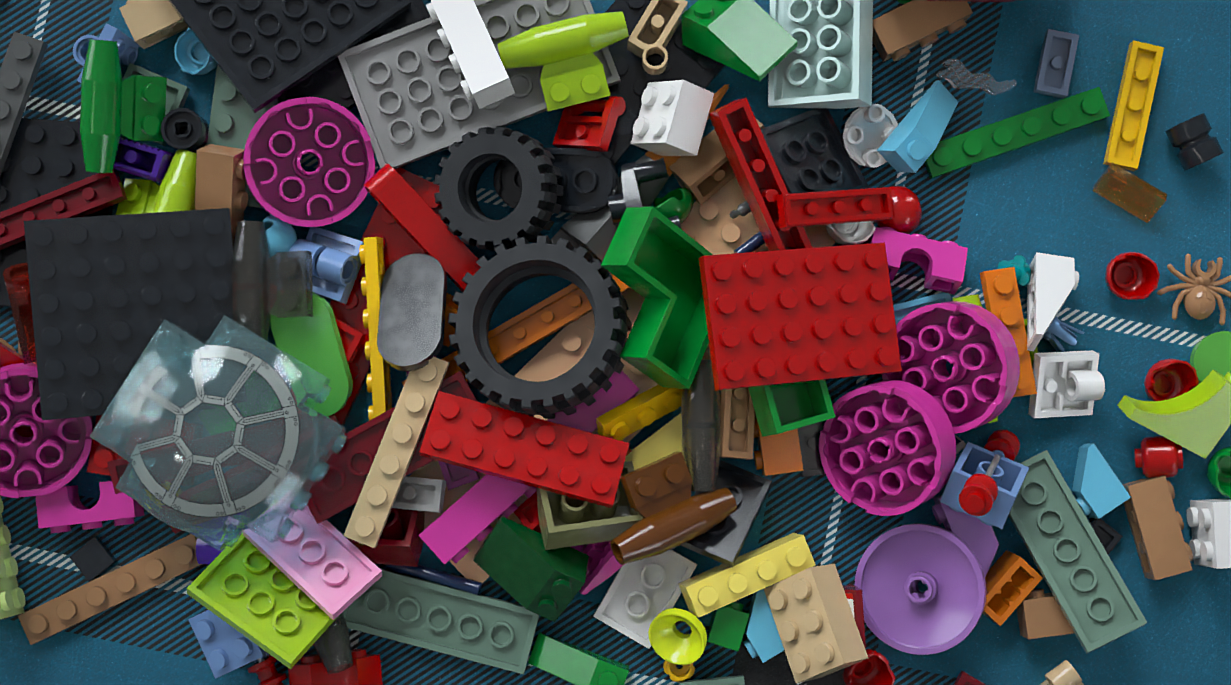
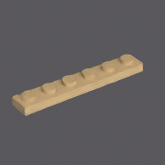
M432 357L429 360V364L425 367L409 372L343 535L344 537L376 548L449 367V362Z

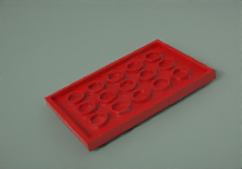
M885 242L706 255L699 258L715 391L902 371Z

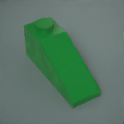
M541 632L538 634L528 661L529 664L574 685H624L629 673L628 665Z

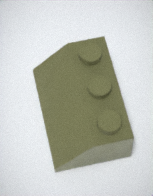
M632 461L624 462L621 476L634 471ZM621 479L612 508L536 488L538 518L545 550L611 541L643 519L638 512L631 508Z

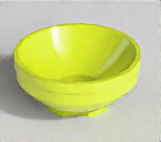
M678 608L666 609L654 618L649 627L648 636L651 646L661 658L670 663L678 665L694 663L705 650L707 644L705 627L695 615L686 610ZM678 621L686 622L691 627L692 633H681L676 628L675 623Z

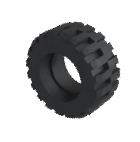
M498 126L495 129L483 127L478 129L477 134L473 132L466 133L462 136V144L454 142L448 148L451 155L449 158L442 157L439 166L443 167L441 176H435L434 184L439 185V192L434 193L435 203L442 204L443 209L439 210L438 213L442 221L450 223L447 229L453 235L461 236L462 242L485 250L495 251L494 248L501 244H504L507 249L516 247L515 239L525 237L528 242L536 243L537 236H542L540 232L543 229L550 230L553 226L554 221L550 219L552 214H559L561 205L556 204L557 196H563V186L557 184V179L561 178L562 175L559 167L552 164L555 158L550 151L543 149V144L538 140L509 128ZM499 160H507L512 162L520 173L522 194L517 207L511 214L501 220H492L484 215L478 205L476 196L477 184L481 174L489 165Z

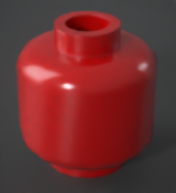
M1163 436L1145 437L1141 441V448L1134 449L1136 468H1142L1143 474L1147 478L1166 476V478L1175 477L1178 469H1183L1182 446Z

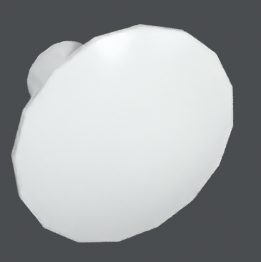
M880 104L859 107L852 112L845 123L843 132L844 147L850 158L857 164L870 168L879 167L887 161L877 149L898 126L894 115Z

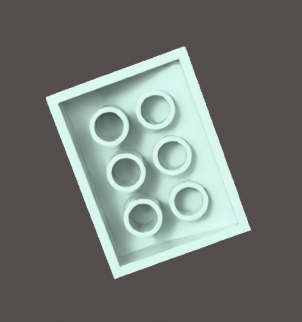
M770 0V16L798 41V46L769 72L768 107L843 109L872 106L873 0Z

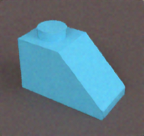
M1094 443L1080 446L1072 492L1077 498L1076 501L1085 516L1088 515L1090 518L1100 519L1131 498V496Z
M764 589L753 593L749 608L750 616L745 628V634L748 639L743 641L752 658L759 656L764 663L784 651V647Z

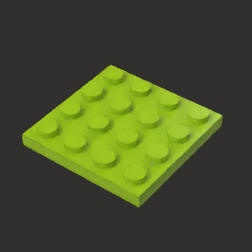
M275 497L258 515L278 500V498ZM243 532L186 588L187 594L290 670L336 620V618L332 620L261 553L243 535Z

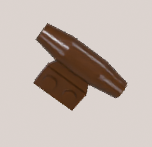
M674 452L623 475L620 479L631 508L638 512L643 519L610 541L613 555L621 565L671 550L706 533L737 510L735 498L727 488L691 496L693 481L682 452Z

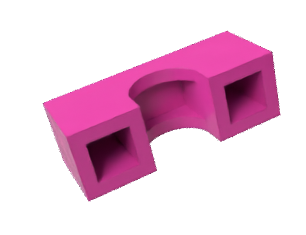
M876 227L874 233L867 241V244L885 242L889 277L892 281L900 268V264L905 261H911L921 266L925 273L924 288L955 295L963 283L968 248L959 246L955 242H940L928 239L921 234L909 235L900 233L891 227Z
M112 481L99 482L100 498L92 508H88L81 503L78 485L64 486L50 494L36 496L38 528L50 527L51 533L71 531L70 525L81 523L83 530L103 527L102 521L114 520V526L134 524V517L144 516L142 488L115 494Z

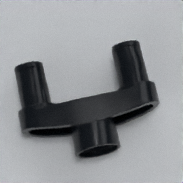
M664 158L640 164L631 162L622 165L623 193L607 197L613 225L620 223L626 208L643 207L638 187H641L640 183L668 177ZM678 215L668 218L681 229Z

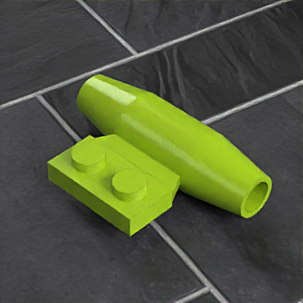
M623 11L585 14L533 27L498 43L497 46L505 69L543 66L540 82L549 112L610 96L603 64L594 55V52L629 37Z
M176 150L160 186L152 180L125 178L123 188L127 200L119 202L116 215L195 210L197 153L188 150Z

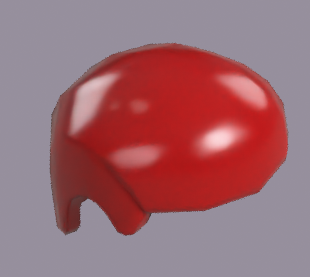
M892 186L891 195L894 219L876 221L879 227H891L897 232L910 234L918 227L922 217L920 200L909 188Z
M1127 252L1115 256L1108 263L1105 273L1108 289L1117 297L1125 300L1149 297L1157 288L1160 277L1157 264L1148 256L1136 252Z
M1170 358L1156 362L1149 369L1144 381L1145 392L1152 401L1175 398L1190 391L1199 383L1196 369L1186 361Z
M866 649L868 659L844 668L843 679L845 685H894L895 675L889 666L888 660L876 650Z

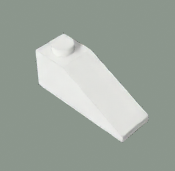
M1036 253L1030 264L1031 279L1027 285V350L1029 351L1035 350L1065 303L1071 290H1076L1078 286L1079 272L1075 271L1074 258Z

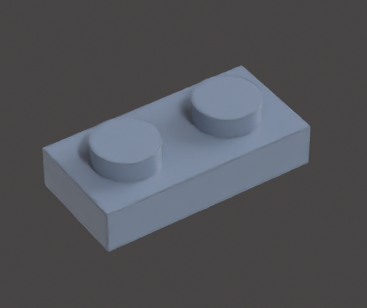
M1048 29L1045 32L1034 93L1063 99L1068 96L1079 35Z

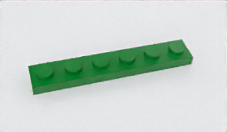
M1099 86L940 141L924 164L930 179L1106 119L1110 116Z

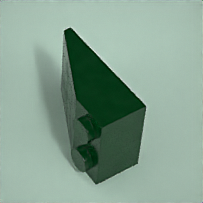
M501 516L474 555L473 561L525 609L555 622L585 584L589 555L571 547L545 550L541 533Z

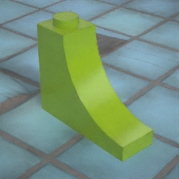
M1212 370L1195 388L1180 396L1163 401H1142L1124 395L1117 406L1129 419L1206 459L1231 425V373L1227 372L1224 376Z

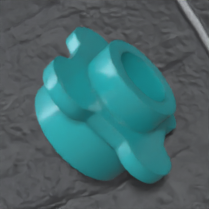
M1016 255L1013 260H1002L999 262L998 269L1015 267L1018 286L1029 284L1031 269L1026 263L1025 257Z

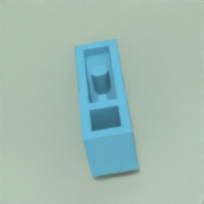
M936 80L877 151L897 172L916 173L936 149L958 101L939 80Z

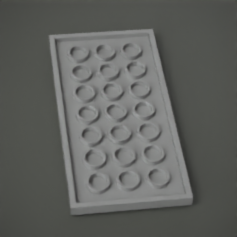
M474 0L499 57L497 44L533 27L580 15L595 14L590 0ZM431 17L349 48L338 56L361 119L371 139L379 166L382 168L388 163L394 169L446 150L454 142L462 144V136L468 132L477 134L478 129L483 127L494 129L497 126L506 127L547 111L540 82L543 66L505 69L515 94L479 109L474 98L467 99L460 82L465 80L463 72L456 74L449 59V55L454 54L452 47L445 48L437 30L443 28L440 21L433 23ZM608 46L594 52V55L603 64L608 87L621 82Z

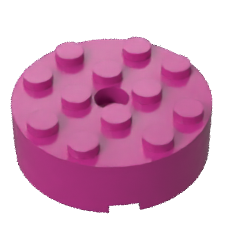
M303 97L281 102L259 118L245 144L243 167L246 184L252 196L267 213L294 226L318 227L335 223L347 217L362 203L368 194L363 185L374 176L375 160L371 139L366 129L349 110L327 99ZM304 154H313L317 158L318 167L315 171L308 172L301 167L300 160Z
M943 302L920 307L907 314L897 323L896 330L902 371L882 374V379L908 382L929 393L946 412L952 424L954 434L989 423L1008 406L1015 394L1019 381V354L1015 341L1007 327L990 311L968 302ZM947 361L954 366L952 367L951 375L946 369Z
M34 363L11 364L0 368V495L10 498L44 496L62 488L82 469L92 445L94 431L93 416L42 420L37 364ZM20 425L31 426L34 435L22 437L16 432L15 428Z
M882 380L852 390L833 404L835 418L826 420L823 431H820V458L829 482L848 503L853 502L867 510V513L874 515H898L908 512L933 498L946 485L956 460L955 434L942 406L925 390L904 381Z

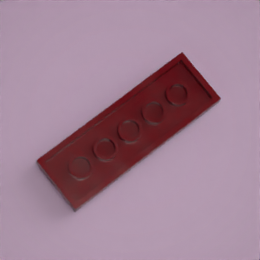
M461 371L443 380L439 391L477 401ZM395 407L293 462L289 472L317 524L326 521L357 503ZM433 407L405 476L435 461L419 454Z

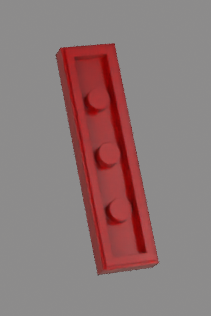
M891 187L777 195L780 228L894 219Z

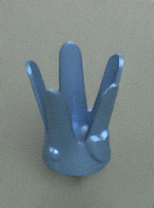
M1056 316L1043 338L1049 341L1057 352H1065L1063 346L1054 335L1070 345H1076L1077 336L1069 329L1080 334L1085 332L1061 322Z

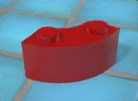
M366 649L347 651V656L321 659L320 654L302 656L301 662L296 663L291 670L288 668L290 685H383L380 654H367Z

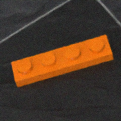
M1015 267L983 271L980 273L986 310L994 314L1007 327L1015 341L1019 354L1020 375L1013 397L1037 394L1030 352L1027 350V335Z

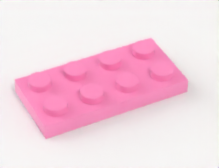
M293 488L289 489L242 529L243 535L332 620L338 617L382 577V570L344 537L329 521L326 520L317 524L304 498Z

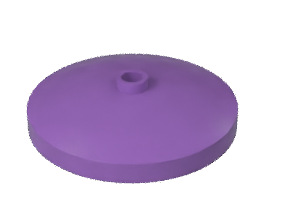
M914 523L902 525L879 536L864 552L855 576V586L862 589L863 612L866 625L887 645L910 654H936L959 644L976 627L985 607L986 580L977 556L969 545L956 534L931 524ZM919 581L928 585L927 591L921 592L919 590Z

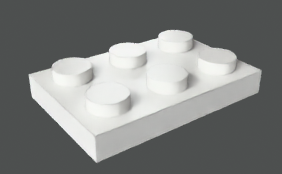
M672 549L660 555L625 564L620 568L593 617L649 649L651 647L648 636L650 624L659 613L673 608L681 594L678 583L689 579L697 564Z

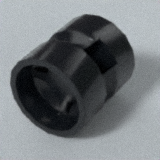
M177 108L165 115L161 123V133L168 145L176 150H188L197 153L198 149L207 146L209 124L198 114L187 108Z
M1205 113L1165 131L1172 146L1180 148L1177 156L1184 171L1224 153L1217 138L1209 136L1212 128Z

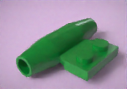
M89 39L81 78L80 135L85 170L87 172L113 173L120 135L133 141L164 142L161 133V123L166 111L167 78L131 75L122 80L117 41Z

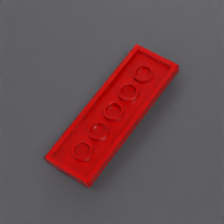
M438 391L419 454L420 456L612 508L630 443Z

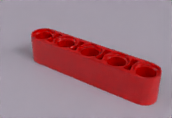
M386 163L363 186L427 255L439 261L446 276L464 292L467 284L462 279L467 272L474 276L481 268L476 263L479 259L457 236L447 229L448 226L391 165Z

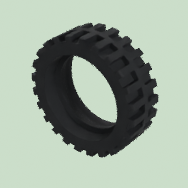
M537 236V243L530 244L525 237L515 239L516 247L507 249L504 244H501L494 248L497 252L495 257L488 261L482 256L476 262L481 268L474 276L468 272L462 279L467 284L463 294L455 292L452 301L458 305L457 314L449 313L448 323L455 328V334L449 335L450 345L458 353L454 357L457 366L465 371L466 375L464 377L471 385L503 409L532 417L534 415H541L545 419L555 418V413L562 411L566 415L574 414L577 412L575 406L583 402L590 406L596 402L593 395L601 388L607 392L613 385L609 379L614 371L620 374L625 366L621 362L620 354L627 341V332L632 329V322L627 316V310H629L627 301L608 270L601 266L599 259H594L590 252L582 246H579L578 249L574 248L569 240L559 238L558 243H552L548 236ZM548 275L564 278L578 286L585 293L592 306L595 328L589 348L575 366L566 373L548 381H526L509 374L497 363L488 341L489 325L496 307L509 291L524 281Z

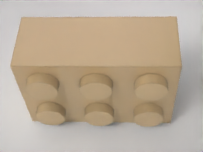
M835 564L810 567L764 589L796 683L822 678L868 659Z

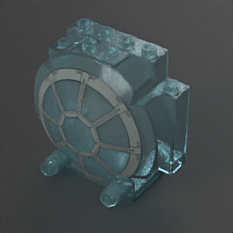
M225 315L207 342L179 325L164 319L90 435L91 438L129 462L124 474L115 486L116 489L135 499L148 513L158 520L189 532L218 551L225 550L227 546L232 548L241 536L242 530L247 529L252 530L271 543L277 542L279 538L284 540L294 526V522L291 521L294 513L298 510L302 511L312 497V493L308 492L314 482H321L329 470L330 465L326 462L332 452L338 454L348 438L344 435L347 430L345 426L314 408L317 403L323 404L332 389L328 386L331 379Z

